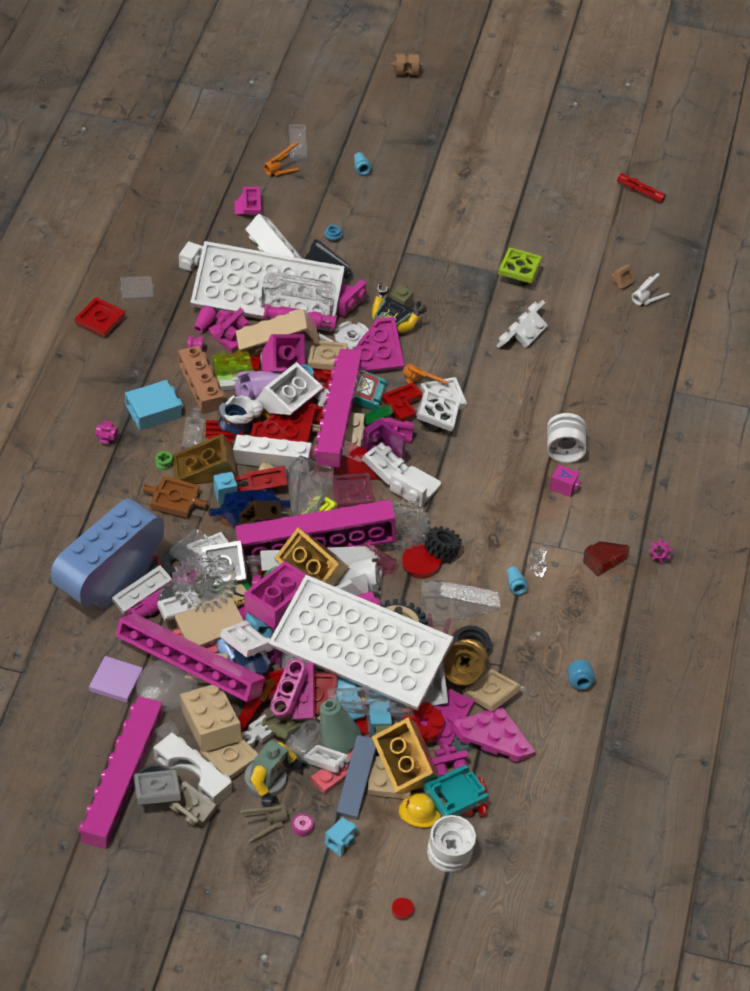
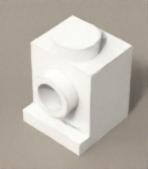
M188 241L179 254V267L192 272L195 266H198L200 263L203 246Z

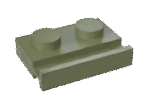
M273 713L264 717L261 725L269 726V730L278 737L286 739L307 729L310 721H294L293 713L288 719L280 720Z

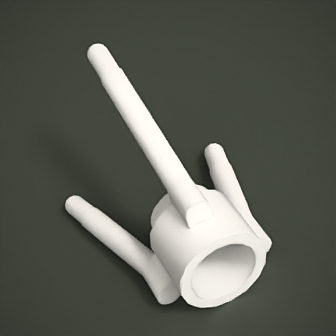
M659 273L654 277L650 276L632 294L631 297L635 304L647 306L649 303L670 295V293H666L649 299L650 292L647 288L659 277Z

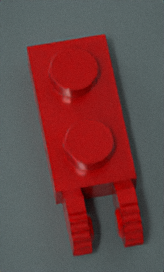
M285 466L247 472V474L234 477L236 482L248 479L249 486L237 487V493L254 492L288 485Z

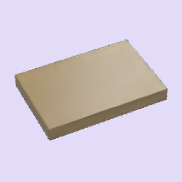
M230 594L174 616L182 636L202 647L219 641L222 629L243 622Z

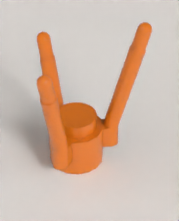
M295 142L276 157L264 163L265 172L269 176L274 174L277 177L281 174L299 171V168L279 170L281 169L279 161L289 155L288 152L296 147L299 142Z
M408 364L403 369V376L406 377L405 382L408 384L413 381H419L421 376L429 377L446 385L449 384L448 381L425 372L413 364Z

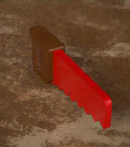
M274 679L264 681L260 697L246 702L241 715L238 717L241 733L260 703L266 700L274 687Z

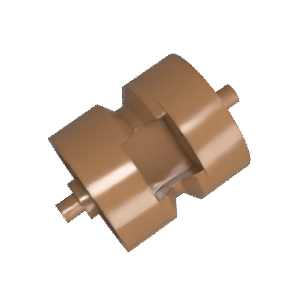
M396 54L395 61L391 63V66L395 68V75H405L408 73L409 75L418 76L419 68L423 67V63L419 62V54H409V56Z

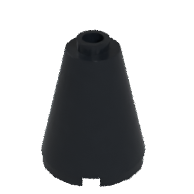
M314 240L309 253L305 256L306 260L344 266L342 281L344 278L348 279L351 274L350 265L320 240Z

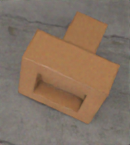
M624 265L616 270L614 274L610 275L612 282L617 283L618 288H625L635 281L631 265Z

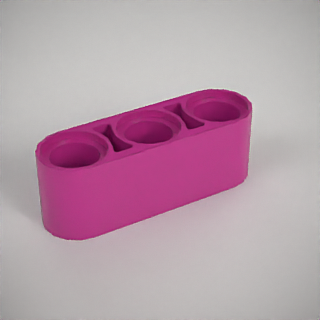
M298 658L291 659L286 664L271 702V710L280 720H286L292 715L308 674L305 664ZM296 666L302 667L299 673H292V670ZM289 685H293V686H294V689H293L292 692H290V693H285V692H284V691H285V688H286L287 686H289ZM286 705L285 711L277 712L278 706Z

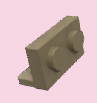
M184 781L179 787L181 800L170 801L171 804L168 807L177 814L183 812L186 815L184 819L191 825L199 824L204 827L219 806Z

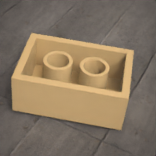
M209 685L180 694L182 713L202 752L242 741L240 722L222 689Z

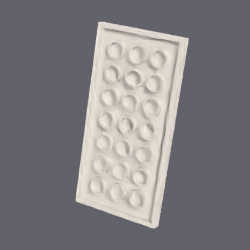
M204 241L190 306L198 308L209 306L215 311H230L231 314H234L241 307L244 310L242 316L263 319L265 304L267 303L269 306L274 307L285 306L304 309L307 313L315 311L321 312L323 315L334 316L336 314L344 266ZM320 327L319 329L332 332L330 328Z
M305 575L272 635L269 646L307 663H314L316 667L418 710L454 639L450 635Z

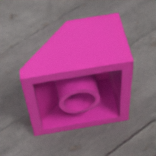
M304 334L270 335L262 351V371L285 372L296 362L300 366L305 364Z

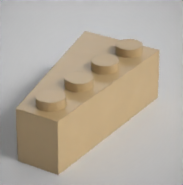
M304 309L294 310L292 313L279 315L268 321H260L258 324L245 326L236 331L239 350L244 356L261 354L271 334H304V342L312 341L313 344L319 343L316 323Z

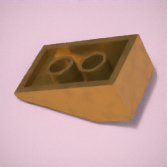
M223 434L172 455L174 478L189 483L213 482L214 475L232 472L233 475H236L233 447Z
M299 527L274 558L280 564L286 561L308 576L332 586L336 584L349 567L336 554Z

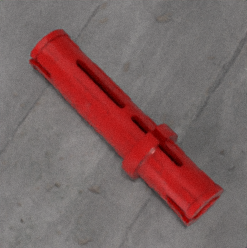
M622 172L617 178V182L629 187V190H635L660 203H663L666 197L665 193L640 182L638 178H632Z

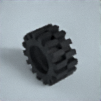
M435 526L434 529L431 528L428 532L424 546L430 555L434 554L435 558L438 556L440 560L444 558L446 560H450V558L453 560L459 552L462 539L459 538V534H455L454 530L449 531L447 527L443 529V526L439 528Z

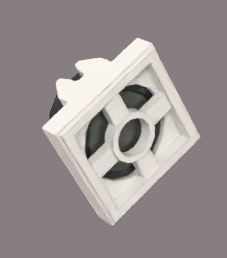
M425 389L417 409V419H420L421 423L429 430L441 431L446 429L452 432L460 401Z

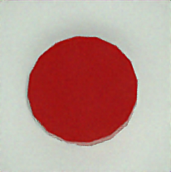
M422 544L413 545L403 553L402 567L407 574L408 572L412 574V577L429 578L440 569V557L437 556L435 558L434 554L430 555L429 551H426L425 546Z

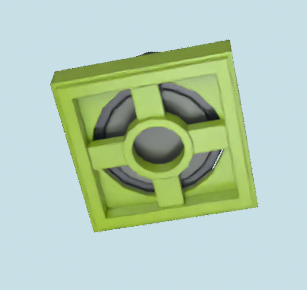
M509 247L498 270V274L506 276L507 281L516 286H524L535 282L539 266L542 262V256Z

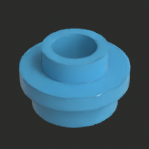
M330 225L325 230V237L331 241L339 240L342 237V231L339 226Z

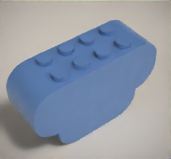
M131 498L122 500L59 554L51 569L53 585L83 606L94 604L100 609L108 608L113 604V596L147 573L152 562V553L159 546L164 535L163 519Z

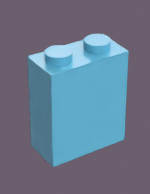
M167 380L125 392V405L139 430L181 418L182 401L176 397L174 387L170 386Z

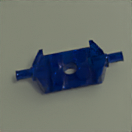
M269 488L225 493L223 504H221L220 508L209 509V516L221 515L235 528L238 522H240L239 514L249 505L248 502H253L254 500L279 502L282 509L293 507L292 499L281 500Z

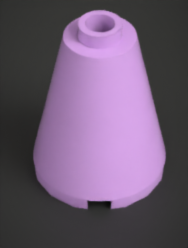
M239 372L236 375V378L238 377V382L235 383L236 395L256 400L264 387L281 375L282 372Z

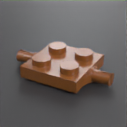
M163 476L161 482L156 487L146 484L143 487V492L153 494V499L150 503L151 509L187 518L194 506L203 508L207 506V500L197 498L200 485Z

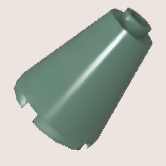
M326 700L320 706L321 746L344 754L350 753V749L354 747L357 735L361 736L360 728L338 700Z

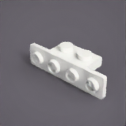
M542 300L538 304L534 302L529 306V312H524L518 318L519 322H514L508 328L510 331L503 333L498 338L500 342L496 345L497 348L504 345L513 335L526 348L548 326L536 313L545 302Z

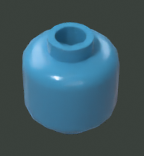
M576 660L568 666L569 683L573 688L583 690L593 685L595 674L590 662Z

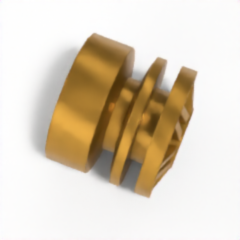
M462 639L450 646L443 660L445 677L457 685H469L475 682L484 674L488 666V654L485 648L479 642L472 639ZM468 657H469V658H470L469 664H468V663L464 664V663L462 662V661L464 660V658H468Z

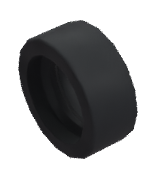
M469 625L461 627L455 632L452 645L462 639H475L483 645L489 655L491 639L484 629ZM464 658L462 662L469 664L470 658Z

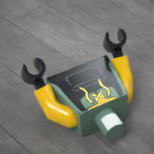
M379 283L377 286L379 295L376 296L372 307L373 320L394 317L398 335L411 331L418 322L419 315L424 314L427 311V307L424 304L419 309L421 302L417 301L414 304L415 311L387 296L384 299L383 297L388 294L389 288L386 285V289L381 291L382 283Z
M270 740L254 758L249 781L254 785L259 796H263L261 800L263 807H273L272 803L278 804V797L269 795L268 791L290 766V763H292V770L303 773L301 765L308 767L306 761L296 759L297 755L289 746L282 742L276 743L273 740Z

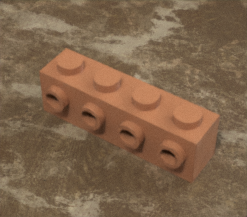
M200 346L178 350V364L201 414L219 410V406L225 401V395L223 390L219 389L217 377L213 376L212 366L207 363L206 353L201 351Z

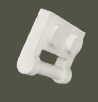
M243 621L221 630L220 637L245 657L263 650L268 652L273 649V647L269 646L270 638H265L252 628V624L248 621Z

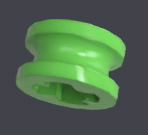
M161 451L156 454L155 464L157 468L167 470L172 467L173 457L171 453Z

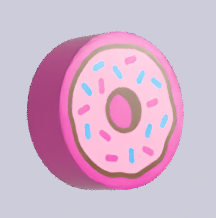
M307 814L296 815L292 820L293 832L299 836L310 834L313 830V819Z

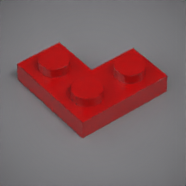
M412 382L382 394L381 400L385 405L392 406L394 411L392 414L398 421L404 422L416 417L417 412L411 406V403L421 400L423 393Z

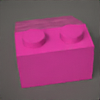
M284 561L244 593V610L273 629H276L307 574Z

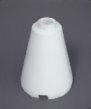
M375 555L346 563L349 567L334 587L366 573L368 592L372 591L373 595H380L381 592L378 588H382V567L377 565L380 557Z

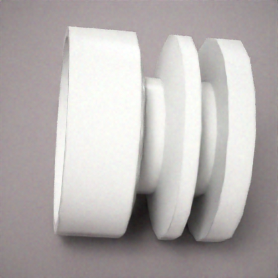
M562 413L555 415L547 423V452L552 459L561 463H572L580 460L586 454V423L580 416L572 413Z
M449 815L440 818L434 823L431 828L427 855L435 868L442 872L454 873L467 867L472 857L476 838L474 828L468 820L460 816Z

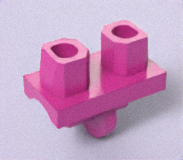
M241 307L231 317L230 311L221 310L217 313V324L221 325V330L216 334L217 337L221 339L225 336L232 341L236 337L237 331L233 326L235 325L239 329L247 326L249 321L242 316L244 310Z
M388 417L381 418L397 433L403 435L406 442H412L414 430L412 422L396 421Z
M442 742L440 749L434 751L435 756L439 757L432 758L440 776L448 773L447 765H453L454 770L467 765V750L456 752L455 746L448 747L446 742Z

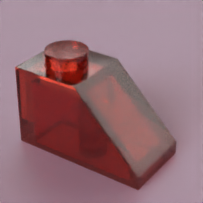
M599 541L585 549L583 563L598 577L626 561L630 547L624 544Z

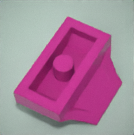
M243 187L241 196L234 202L235 215L261 214L260 187Z

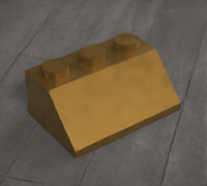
M406 718L372 736L396 793L422 788L425 783L440 777L416 722L410 718Z

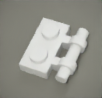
M382 442L377 447L372 448L362 458L388 485H390L391 475L394 471L402 474V472L404 473L409 468L404 464L405 461L401 457L398 458L392 452V449L389 446L386 447Z

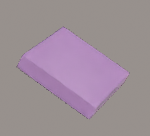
M105 656L89 685V691L128 703L143 673V668Z

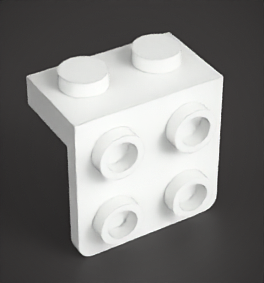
M410 466L403 474L394 471L390 480V491L419 507H422L441 487L439 480L414 466Z

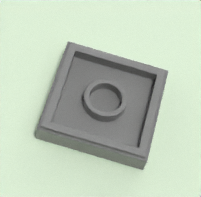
M176 770L134 774L138 805L181 800Z

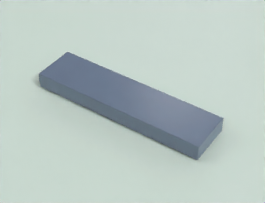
M360 735L356 737L336 812L338 815L357 819L376 748L372 738Z

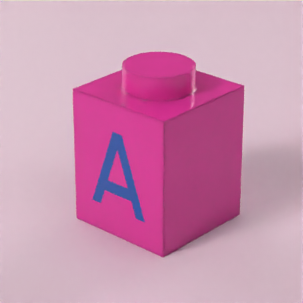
M558 465L551 477L550 490L571 497L573 492L579 489L581 483L578 480L580 472Z

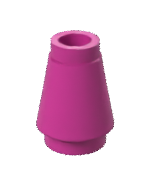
M209 306L200 309L193 326L194 330L198 333H203L216 320V311Z

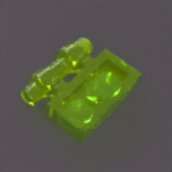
M235 351V353L227 354L219 352V354L212 355L215 376L252 371L248 352Z

